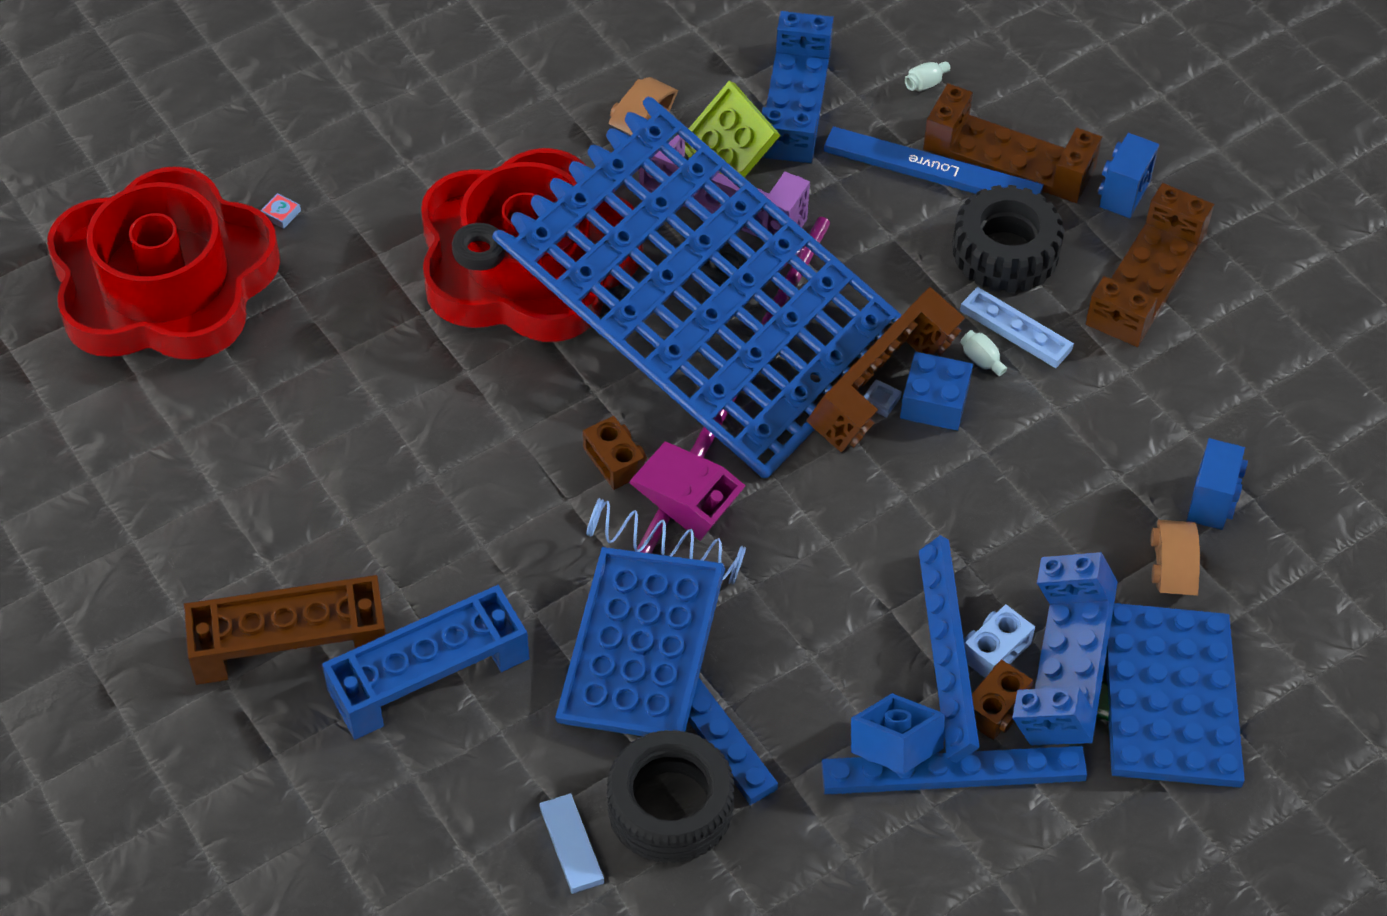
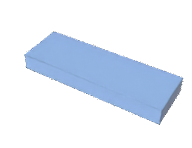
M572 794L539 803L542 816L571 893L574 894L604 884L602 872Z

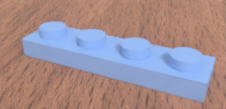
M979 287L961 303L960 312L1054 368H1057L1073 349L1074 343Z

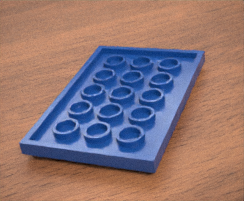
M602 547L555 716L557 723L638 736L661 730L686 731L725 572L724 564Z
M1114 603L1105 659L1109 699L1108 721L1112 776L1241 788L1245 779L1229 614Z

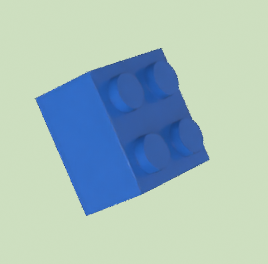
M1127 133L1123 142H1117L1112 154L1113 160H1107L1102 171V176H1105V179L1101 182L1098 190V195H1101L1099 207L1131 218L1150 184L1159 148L1158 143L1131 133Z
M915 351L903 394L900 419L958 431L969 390L973 363Z
M1208 438L1186 521L1223 530L1226 519H1233L1236 504L1239 501L1242 490V478H1244L1248 464L1247 460H1243L1245 447Z
M890 694L851 718V753L861 756L869 762H875L888 767L894 772L904 774L944 749L945 714L898 695Z

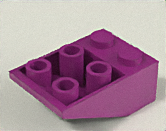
M666 441L629 482L686 530L692 529L694 537L699 541L710 531L746 486L721 465Z

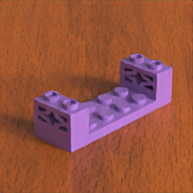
M677 135L668 144L685 157V140ZM660 151L650 159L669 177L679 168ZM642 167L639 169V183L652 193L661 184ZM784 172L770 193L757 188L800 227L807 221L810 181ZM720 173L711 180L729 197H732L740 189L725 175ZM703 188L693 196L711 214L722 206ZM764 209L754 217L773 235L783 227ZM744 226V227L741 229V230L744 231V232H747V233H749V234H752V235L756 236V235H755L750 229H748L746 226Z

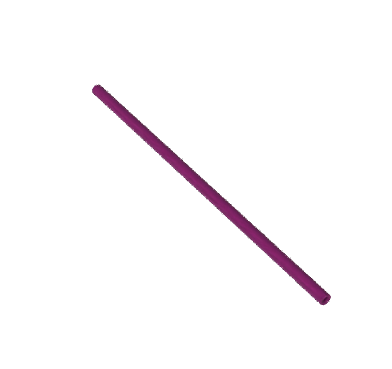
M818 217L809 234L820 243L830 226V221L825 217ZM805 246L797 256L808 265L814 253ZM791 266L785 278L797 287L802 275ZM779 288L773 301L782 308L789 301L790 297ZM767 311L761 324L765 325L773 315ZM723 409L714 420L722 425L728 412ZM703 427L690 452L704 458L715 436ZM660 508L650 523L637 550L642 547L660 520L664 519L666 526L669 523L671 517ZM663 522L657 528L645 548L640 552L652 554L663 534Z

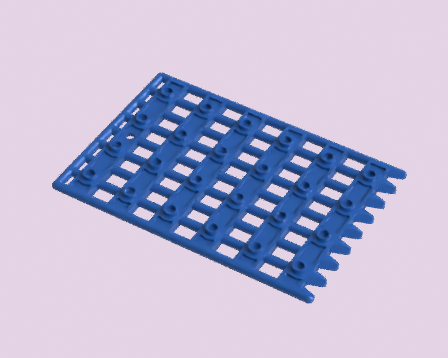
M646 97L643 100V106L651 116L649 120L633 112H628L625 116V122L633 133L631 136L617 129L610 128L606 137L614 148L613 152H609L597 145H590L588 155L596 166L594 169L576 161L571 162L569 171L577 182L575 186L561 179L553 178L550 188L558 199L556 203L542 196L534 195L531 199V206L539 217L537 220L515 212L511 222L519 236L514 237L502 230H496L492 236L495 242L761 478L766 479L815 430L807 422L800 426L795 421L804 411L810 415L816 408L813 402L822 393L825 395L833 387L831 384L838 376L841 375L843 377L850 369L848 366L857 357L861 358L868 351L866 348L885 333L883 330L891 322L895 323L902 315L655 99ZM677 135L697 151L688 160L668 144ZM659 151L679 167L670 177L650 160ZM641 167L661 184L652 193L632 177ZM719 172L740 188L732 197H729L711 181ZM623 184L642 200L634 210L613 194ZM702 188L722 205L713 214L693 198ZM604 201L624 218L615 227L595 211ZM684 205L704 222L695 231L675 215ZM762 209L783 226L774 235L754 219ZM585 218L605 235L596 244L592 243L575 228ZM665 222L686 239L677 248L657 232ZM744 226L765 243L757 252L736 235ZM566 235L586 252L577 262L556 245ZM647 239L668 256L658 266L638 249ZM726 243L747 259L739 269L718 253ZM805 246L826 263L817 273L797 256ZM546 253L567 270L557 280L537 263ZM628 257L632 258L649 273L640 283L619 266ZM709 260L729 277L720 287L700 270ZM788 263L808 280L800 290L779 273ZM609 274L630 291L621 301L600 284ZM690 278H693L711 294L703 304H700L681 287ZM770 281L791 298L782 308L761 290ZM848 284L869 301L861 311L840 294ZM590 292L595 294L611 309L602 319L581 302ZM672 295L693 312L684 322L663 305ZM752 298L773 315L765 325L761 324L743 308ZM831 301L852 319L844 328L822 311ZM653 313L674 330L665 340L644 323ZM734 316L755 333L746 343L725 326ZM813 319L835 336L826 346L805 329ZM634 331L656 348L646 358L625 341ZM716 333L737 351L728 361L707 344ZM796 336L817 354L808 364L787 346ZM697 352L702 354L718 369L709 380L688 362ZM778 354L799 372L791 382L769 364ZM678 370L700 387L691 398L669 380ZM760 372L781 390L772 401L751 383ZM817 375L820 382H813L810 376ZM741 391L745 392L763 408L754 419L732 401ZM723 409L745 427L735 438L714 420ZM788 430L793 436L782 445L777 439ZM767 449H770L774 455L764 464L759 458Z

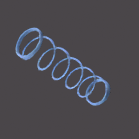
M598 498L588 524L587 536L591 537L593 535L601 511L607 504L605 535L608 543L614 542L635 513L634 550L636 552L642 551L663 522L661 555H664L666 535L664 519L657 523L645 543L637 550V511L634 510L629 514L615 537L610 541L608 537L610 504L609 501L604 502L603 499ZM692 529L684 533L670 556L675 554L687 534L691 532L689 559H693L694 533ZM720 538L712 542L702 557V561L705 560L715 543L719 541L718 563H721L722 542ZM740 547L737 557L723 576L724 580L731 572L729 584L734 585L746 547Z

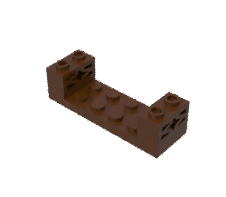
M951 84L946 85L927 118L923 150L1044 184L1042 192L1076 204L1078 203L1096 168L1102 136L1076 128L1066 148L971 116L973 92Z
M1162 183L1150 202L1145 225L1111 279L1103 276L1093 292L1085 325L1139 347L1206 236L1214 204Z
M929 287L823 396L806 422L841 453L849 445L854 448L875 424L871 418L878 411L873 404L857 391L859 387H863L874 375L873 373L878 368L880 369L889 360L891 354L895 350L898 351L905 342L917 352L930 355L937 353L941 356L961 333L962 330L958 326L965 317L935 290Z
M377 575L184 603L188 659L196 685L229 680L227 659L351 640L354 641L356 649L386 635Z

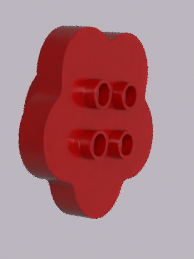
M532 149L511 157L501 166L492 170L471 169L451 173L436 181L428 189L421 206L424 237L429 248L424 258L423 273L428 303L438 316L452 324L463 327L478 328L504 324L522 336L543 342L568 340L577 337L591 327L507 251L500 264L483 271L470 270L461 266L455 260L452 251V241L455 233L463 226L472 223L490 224L514 237H518L519 233L511 222L513 214L519 212L537 220L539 217L531 206L532 197L539 195L556 203L558 199L550 188L552 179L558 178L575 186L577 182L571 175L569 166L573 161L586 165L583 161L568 152L558 149ZM617 196L629 208H631L632 210L635 209L629 202ZM605 201L595 209L613 227L624 219ZM586 218L575 227L594 244L598 243L605 236ZM567 235L556 244L575 262L586 254ZM475 241L468 245V249L474 252H485L490 249V245L483 241ZM643 244L638 247V249H639L642 253H643ZM548 253L537 262L556 280L567 271ZM630 257L619 265L630 276L639 268V265ZM609 274L600 284L609 290L621 283ZM590 292L581 302L599 317L603 302Z
M164 167L149 171L133 180L123 191L112 197L91 199L72 206L54 221L47 238L51 260L56 275L61 282L58 291V307L66 333L73 344L81 350L104 357L123 356L150 348L173 358L200 359L223 351L239 337L244 328L247 301L271 283L280 265L276 232L271 220L263 212L250 205L224 200L211 179L201 172L185 167Z

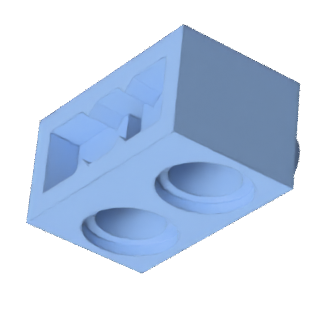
M1004 605L998 612L992 611L984 620L983 626L977 632L972 630L964 639L967 664L986 678L1001 659L1011 664L1032 644L1035 626L1008 605ZM1002 630H1006V631H1009V632H1011V633H1005V632H1002ZM981 650H988V651H990V652H989V653H986V652H983V651H981Z

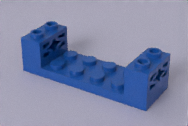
M780 11L777 27L776 54L767 104L762 109V115L776 129L780 137L762 158L812 164L831 52L834 17Z
M1102 552L1041 557L1037 584L1050 606L1035 689L1017 690L1012 717L1030 746L1092 743L1118 583Z
M498 584L322 663L327 690L355 740L384 727L381 706L490 656H492L500 672L529 660L528 634Z

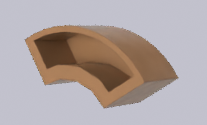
M652 77L642 80L638 79L620 103L617 102L612 107L609 124L632 135V131L625 122V116L628 112H633L649 120L651 116L643 106V100L646 97H652L670 112L678 90Z
M1158 520L1157 528H1152L1151 546H1155L1157 564H1153L1152 583H1156L1160 593L1198 596L1200 546L1196 523Z

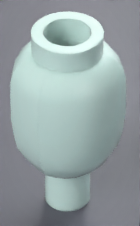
M947 61L940 64L935 62L920 64L909 70V74L905 77V84L911 91L921 92L927 90L942 80V74L950 71V65Z
M971 330L963 336L960 343L963 345L964 353L973 363L982 369H992L998 376L1006 372L1007 367L1000 362L998 348L985 334L975 333Z

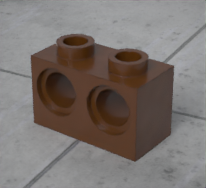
M615 416L583 430V448L613 490L629 483L647 461L643 448L640 445H635L625 424L621 425Z
M1001 659L972 693L977 730L992 740L1001 731L1006 733L1014 722L1012 717L1017 690L1031 689L1033 679ZM1004 689H1011L1014 692H1007ZM986 711H994L997 714H989Z

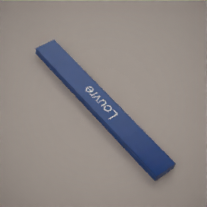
M834 126L824 145V152L974 194L985 188L991 190V187L1001 185L1002 188H1008V185H1016L1018 189L1023 190L1024 187L1031 189L1032 193L1037 195L1042 193L1044 185Z

